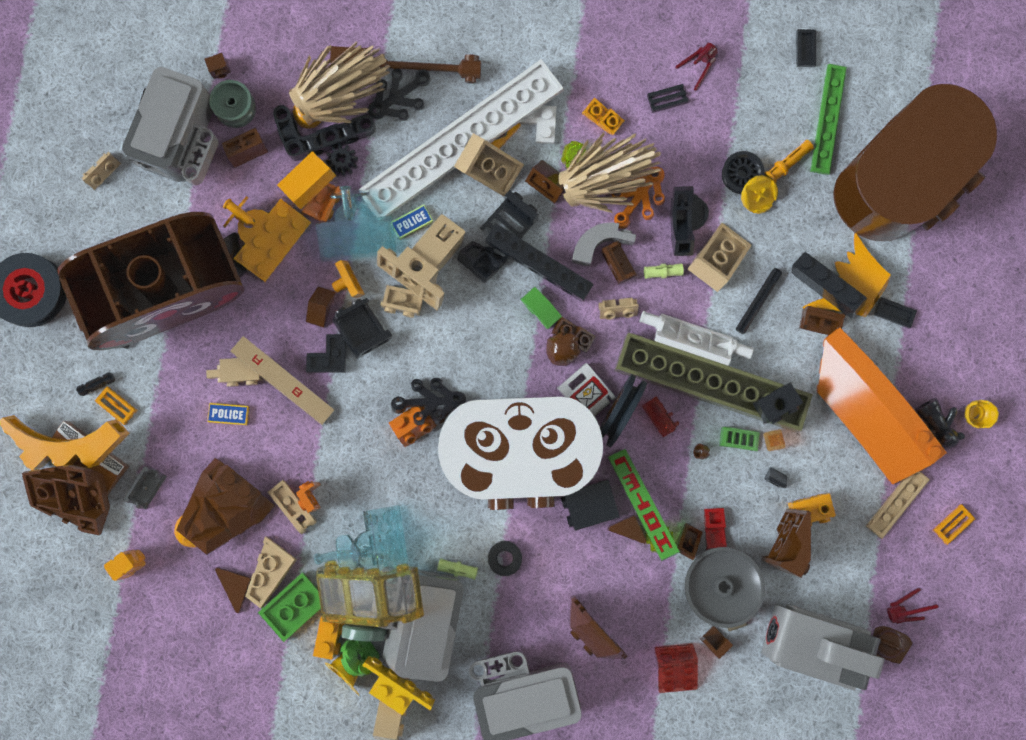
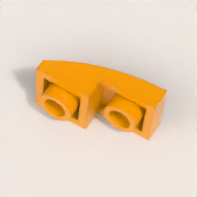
M595 97L582 112L584 116L612 136L625 121L611 108L608 110Z

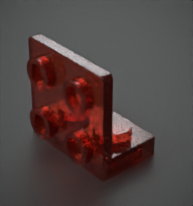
M693 644L654 647L658 665L659 693L698 689V658Z

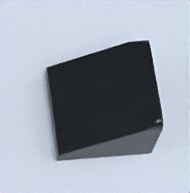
M770 467L764 479L779 488H786L787 475Z

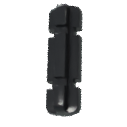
M108 372L103 374V377L99 376L86 382V384L77 386L76 390L80 396L87 395L90 391L93 392L106 386V384L113 383L115 381L114 375Z

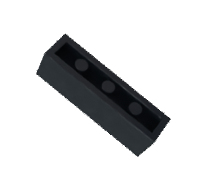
M806 251L792 265L791 273L849 318L853 319L865 306L866 296Z

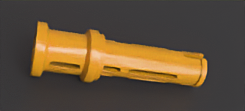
M805 140L785 159L775 162L774 167L764 172V176L771 178L776 183L778 179L788 174L789 169L814 149L813 144L809 140Z

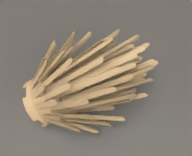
M356 41L329 64L331 62L330 59L324 60L332 49L331 45H329L321 52L317 60H313L309 69L308 64L311 57L310 55L308 56L296 86L289 90V95L295 107H298L300 112L305 114L302 117L307 124L310 125L315 121L352 123L341 116L367 113L369 110L367 108L352 109L356 105L353 101L385 90L384 88L373 90L382 86L383 83L381 82L365 88L380 81L382 77L390 73L386 71L390 67L389 65L381 69L379 67L386 62L384 54H380L373 59V55L379 52L380 48L371 51L374 47L372 45L349 59L361 49V45L351 51L357 45Z
M603 132L593 145L583 153L588 145V140H586L567 170L559 173V184H563L566 191L563 196L571 207L582 205L613 213L612 210L602 204L634 205L632 202H620L626 201L627 198L596 196L636 191V188L653 185L652 182L644 183V178L633 179L661 171V169H648L661 163L659 161L651 163V159L659 157L661 152L655 153L657 148H650L654 143L641 147L647 138L634 145L629 143L631 139L635 138L636 134L621 140L606 150L616 141V138H613L601 148L602 138L605 135Z

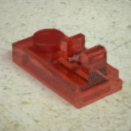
M657 396L642 405V408L663 437L676 430L679 421L673 422L671 419L673 413H667V410Z

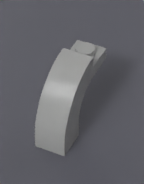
M609 222L596 225L586 231L577 242L571 263L590 267L593 252L598 245L608 241H619L622 244L633 246L636 234H632V231L625 229L618 231L619 223Z

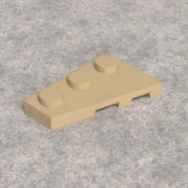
M266 536L263 541L262 552L257 559L258 564L255 573L252 575L245 596L259 608L265 606L297 561L293 555Z

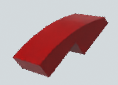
M724 508L704 509L706 550L727 547Z

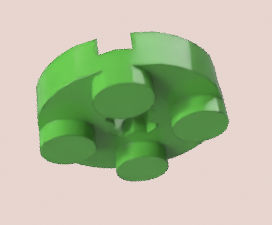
M349 639L341 647V652H343L342 665L352 676L364 677L372 673V671L363 666L368 656L380 658L378 651L375 650L370 641ZM358 653L361 655V658H362V659H360V660H358V658H357V657H358Z

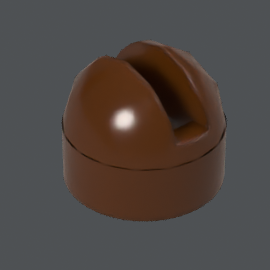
M697 444L693 451L694 457L701 460L707 459L710 456V448L705 444Z

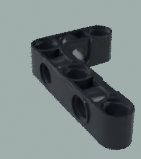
M278 105L273 110V117L280 139L287 154L294 161L305 159L311 152L320 155L331 151L332 147L337 149L339 144L346 146L357 142L360 139L373 135L376 130L373 118L365 114L352 118L350 120L352 123H336L302 137L288 107ZM281 114H287L286 118L279 119ZM365 123L371 124L367 129L362 128ZM335 135V139L327 141L328 136ZM294 148H300L298 153H291Z

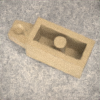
M239 358L219 359L220 365H217V369L206 370L208 379H218V383L227 384V387L239 386L238 383L245 382L247 386H253L263 381L259 374Z

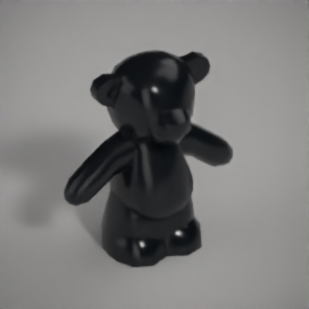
M937 398L930 399L915 409L916 413L930 426L928 427L933 435H936V439L944 449L955 447L960 440L965 438L962 432H957L950 427L957 414L956 407L950 409L946 418L942 413Z

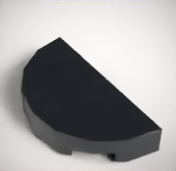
M693 195L692 230L696 231L704 226L708 219L709 210L706 202L697 195Z

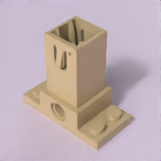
M441 214L412 249L407 246L399 257H396L397 255L393 250L382 246L377 251V266L438 311L442 306L445 293L436 284L437 275L462 245L465 230Z

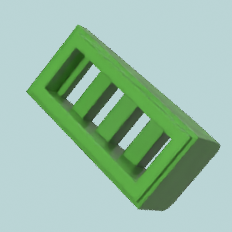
M721 427L719 446L758 451L760 432ZM729 432H732L731 443H728ZM736 433H739L738 444H735ZM743 434H746L745 445H742ZM750 435L754 436L753 447L749 446Z

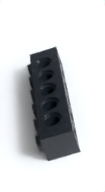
M496 223L485 239L486 244L581 302L584 301L594 285Z

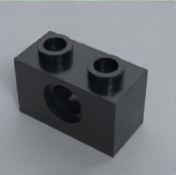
M790 382L757 400L753 405L763 422H771L773 425L783 419L781 417L783 414L788 412L790 415L799 410L798 406L803 402ZM776 400H780L782 402L783 406L781 410H778L775 407Z

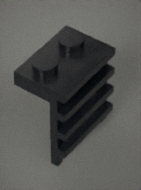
M509 190L505 194L503 203L480 229L484 231L487 226L492 229L494 225L491 222L496 218L513 234L522 239L538 221V210L533 205H527L522 201L523 197L519 193H513ZM501 210L505 211L525 229L521 233L518 232L498 214Z

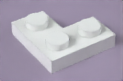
M543 105L519 122L520 124L537 125L536 143L554 144L557 106Z

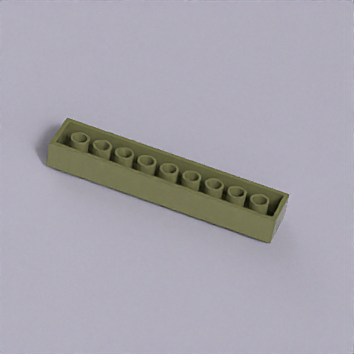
M629 332L625 335L614 369L615 372L627 376L633 374L636 376V379L760 421L763 420L753 403L784 385ZM795 388L803 402L798 406L799 410L790 415L788 412L781 416L783 419L773 425L793 432L802 431L813 394ZM776 400L775 407L778 410H781L783 406L782 402L780 400Z

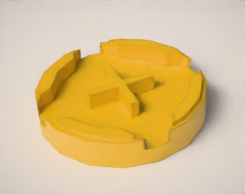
M763 175L750 179L742 190L741 201L743 206L748 211L756 214L766 212L773 206L772 203L778 197L777 185L771 178Z

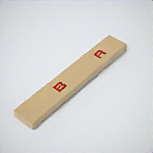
M244 336L231 349V353L321 425L334 411L332 407Z

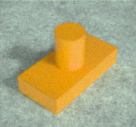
M344 260L336 262L335 265L341 278L332 283L333 289L338 293L347 288L351 297L355 298L365 295L349 262Z

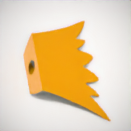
M855 233V255L847 251L850 264L836 261L835 266L840 278L867 297L865 306L856 314L867 317L885 291L891 274L876 261ZM824 298L802 307L812 306L820 309L840 311Z

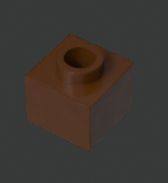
M222 52L204 59L213 79H222L228 73H231L228 62Z

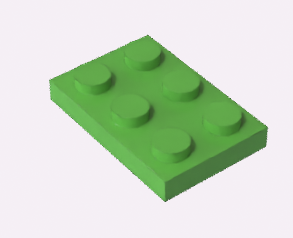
M302 572L263 607L258 614L279 638L285 642L327 604L329 600L310 578Z

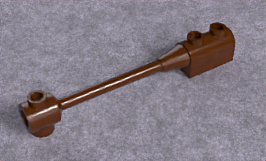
M331 46L330 64L349 47ZM361 48V49H360L359 51H357L354 55H352L349 59H351L352 57H354L356 54H358V53H359L360 51H362L363 49L366 50L367 48ZM473 54L465 55L459 65L388 61L386 59V62L379 66L380 69L389 65L390 69L458 72L461 78L465 79V83L470 84L476 83V79L481 78V60H479L478 55Z

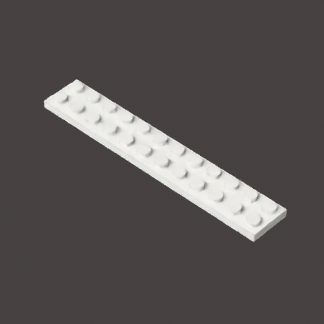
M539 60L361 187L358 192L381 222L454 170V165L473 133L489 143L493 142L563 92V87L543 60Z

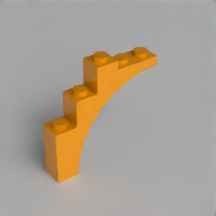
M15 415L3 417L0 420L2 430L15 441L18 448L24 451L19 457L24 465L31 470L43 468L50 460H52L56 467L73 465L79 458L82 464L88 468L100 465L130 434L117 419L107 421L95 432L83 438L68 440L51 438L40 434L26 426Z

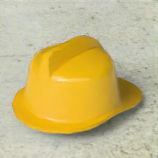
M342 654L331 664L325 662V665L331 671L341 677L360 696L353 687L358 675L352 676L344 669L341 662Z

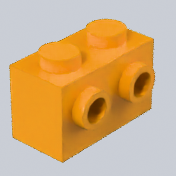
M830 493L788 502L789 509L811 512V526L812 522L826 523L831 521V517L836 516Z
M323 614L321 616L313 656L333 660L336 655H339L341 643L338 642L340 635H342V626L345 625L343 617Z

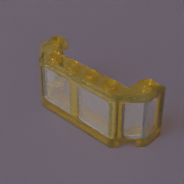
M332 560L325 562L324 566L317 568L316 579L323 622L384 627L388 626L391 622L402 621V623H408L424 616L418 567L399 564L396 566V569L388 572L379 571V568L364 570L362 567L350 570V567H341L340 563Z

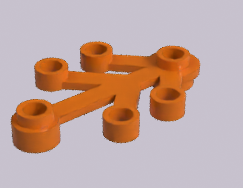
M657 166L651 167L654 170L661 169V171L656 172L658 173L656 177L649 174L633 179L644 178L645 183L652 182L653 185L636 188V191L621 193L619 197L628 198L634 196L630 201L634 205H627L623 212L615 215L614 222L619 223V229H625L629 226V216L641 200L643 204V218L651 220L654 217L648 193L652 186L655 191L653 196L654 203L656 205L664 204L665 196L662 193L660 184L665 178L662 168ZM662 197V200L657 201L656 198ZM646 212H651L649 216L645 215ZM620 217H625L623 221L618 220Z

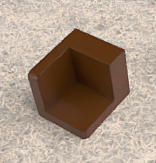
M714 626L700 638L718 659L733 646Z

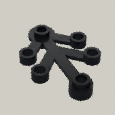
M394 69L391 73L390 94L384 101L383 95L384 91L388 88V84L384 79L377 81L376 84L380 82L385 83V90L377 92L375 101L369 104V116L376 120L382 119L384 116L397 117L401 121H406L409 118L408 111L406 109L395 110L388 108L393 104L414 107L417 111L424 108V101L421 98L410 99L404 98V96L419 86H427L431 80L429 72L424 69L417 71L415 80L398 91L403 73L400 69ZM396 72H399L401 75L400 77L396 78L394 77V74ZM426 77L427 79L425 82H421L420 78ZM421 102L422 105L420 107H416L415 103ZM380 108L381 111L379 113H375L374 109ZM402 112H405L407 115L406 117L402 118L400 117V114Z
M433 378L430 381L431 389L439 391L445 396L438 397L425 388L420 379H414L411 382L412 390L419 392L425 398L405 400L403 397L397 396L391 401V409L394 413L401 414L408 407L427 406L422 412H416L413 415L414 423L422 425L425 419L439 405H446L441 411L433 413L434 423L441 424L453 409L455 410L460 405L466 403V396L459 391H450L442 385L440 378Z

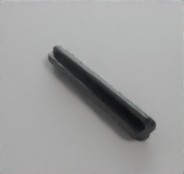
M777 268L772 269L737 325V332L740 334L746 333L781 277V270Z

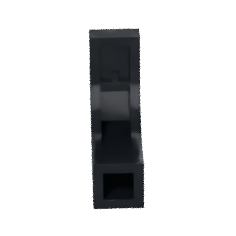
M677 186L673 188L670 223L674 256H693L695 244L692 230L693 186Z

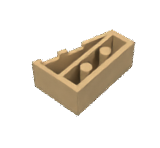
M379 701L373 737L377 740H399V737L403 735L404 724H402V718L406 716L407 709L401 715Z

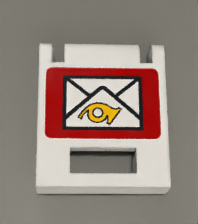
M587 363L557 387L564 397L575 399L586 406L594 417L610 404L606 398L607 396L611 400L616 398ZM582 374L586 379L572 390L568 384L578 375Z

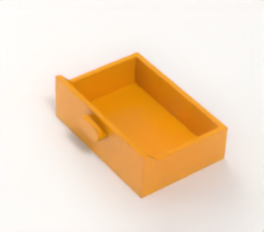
M312 151L277 186L301 210L336 175Z

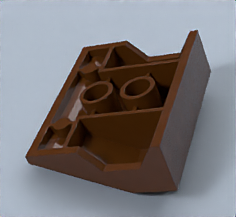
M786 509L776 528L779 535L769 555L762 556L761 560L782 572L802 578L810 569L811 512Z

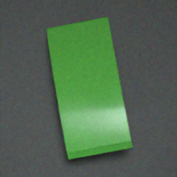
M533 287L520 299L528 310L535 314L546 329H549L562 317L536 287Z

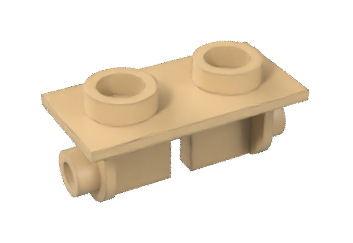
M110 152L103 153V156L96 162L97 166H92L86 173H83V181L94 190L121 164Z
M615 299L602 300V302L598 303L600 319L631 318L638 315L639 305L637 304V299H619V305H616Z

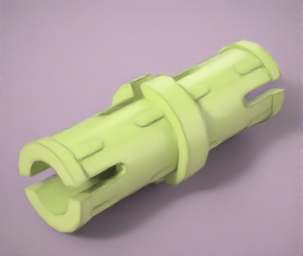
M664 263L660 266L644 267L645 279L654 277L664 279L668 276H682L684 273L682 263L666 265Z
M440 558L437 571L454 574L455 577L463 576L475 580L478 567L464 565L460 561L456 563Z

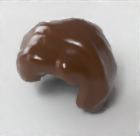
M559 333L547 339L546 352L551 363L557 366H568L578 358L581 351L578 337L575 334Z

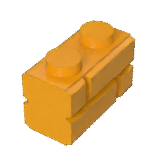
M140 550L123 551L116 555L114 559L104 564V568L114 581L129 578L145 566V556Z

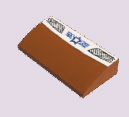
M63 421L52 438L64 440L80 439L87 436V434L70 421ZM110 453L100 465L88 469L103 474L107 494H109L130 466L113 453ZM80 458L73 464L74 466L88 468L82 464Z

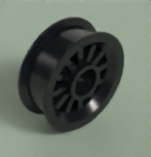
M735 152L724 163L722 181L730 191L742 194L744 186L750 179L755 176H764V165L760 158L751 152ZM738 170H744L746 177L740 176Z

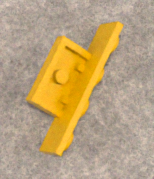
M368 656L363 666L379 676L369 694L401 715L404 714L413 699L431 710L435 699L429 692L421 691L412 681L399 677L391 668L388 669L382 665L379 659Z

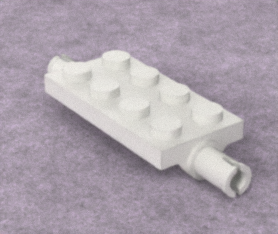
M643 311L639 321L640 323L654 326L657 329L654 341L721 364L729 365L731 355L733 354L750 359L754 347L737 343L738 341L734 340L733 337L662 313L660 316Z

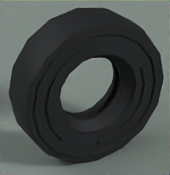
M510 541L496 543L488 553L490 569L500 576L515 574L522 564V553L519 547ZM502 551H508L512 554L513 560L508 566H502L498 563L497 557Z

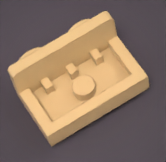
M387 285L383 302H381L380 306L387 313L395 314L398 311L402 312L405 317L414 318V315H420L423 300L411 290Z

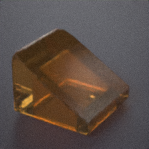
M780 429L763 433L767 451L786 447Z

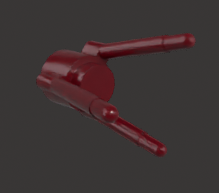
M708 42L704 47H700L695 53L676 65L675 68L678 69L696 56L698 58L694 61V65L700 61L708 62L694 88L695 91L698 90L711 65L716 61L715 56L718 54V50L715 45Z
M917 588L899 600L889 603L890 608H887V613L890 621L896 624L925 620L924 616L908 617V615L937 609L939 605L936 604L906 611L904 606H899V604L921 591L920 588Z

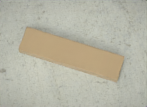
M920 471L903 479L866 527L880 539H883L930 479Z

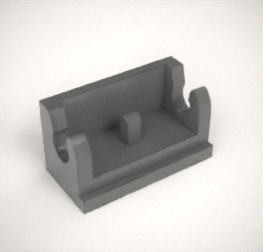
M144 466L123 500L127 503L135 504L136 508L146 510L167 476L151 466Z

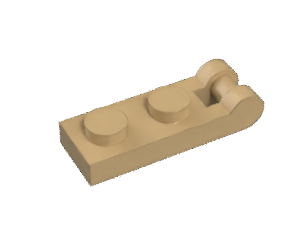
M282 480L268 491V494L300 534L306 532V528L310 525L313 526L317 523V520L311 513L301 509L298 504L300 499L285 480ZM301 515L306 518L303 522L298 520Z

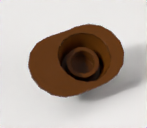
M879 626L874 629L873 636L881 639L876 655L892 663L901 664L913 644L911 639L906 634L890 627Z

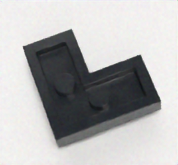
M326 334V353H307V373H346V341L341 334Z

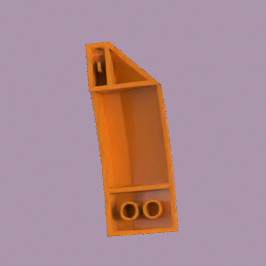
M840 327L824 339V351L820 362L819 385H817V393L858 440L892 485L931 466L947 453L901 393Z

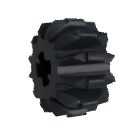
M339 144L337 150L335 147L331 148L333 153L327 152L329 159L326 160V164L329 165V168L334 171L336 176L341 172L342 176L345 177L346 171L352 174L351 168L357 169L355 163L358 162V157L355 156V150H350V146L346 145L343 149L342 144ZM342 158L345 160V162L342 163L341 161H339V159Z

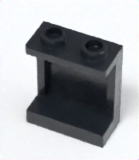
M361 298L357 299L349 308L345 309L343 307L337 310L333 318V323L356 359L385 344L392 337L389 329L385 331L368 305V298L363 300Z
M609 480L585 486L572 494L561 497L563 508H567L569 516H566L569 528L573 527L575 531L620 518Z

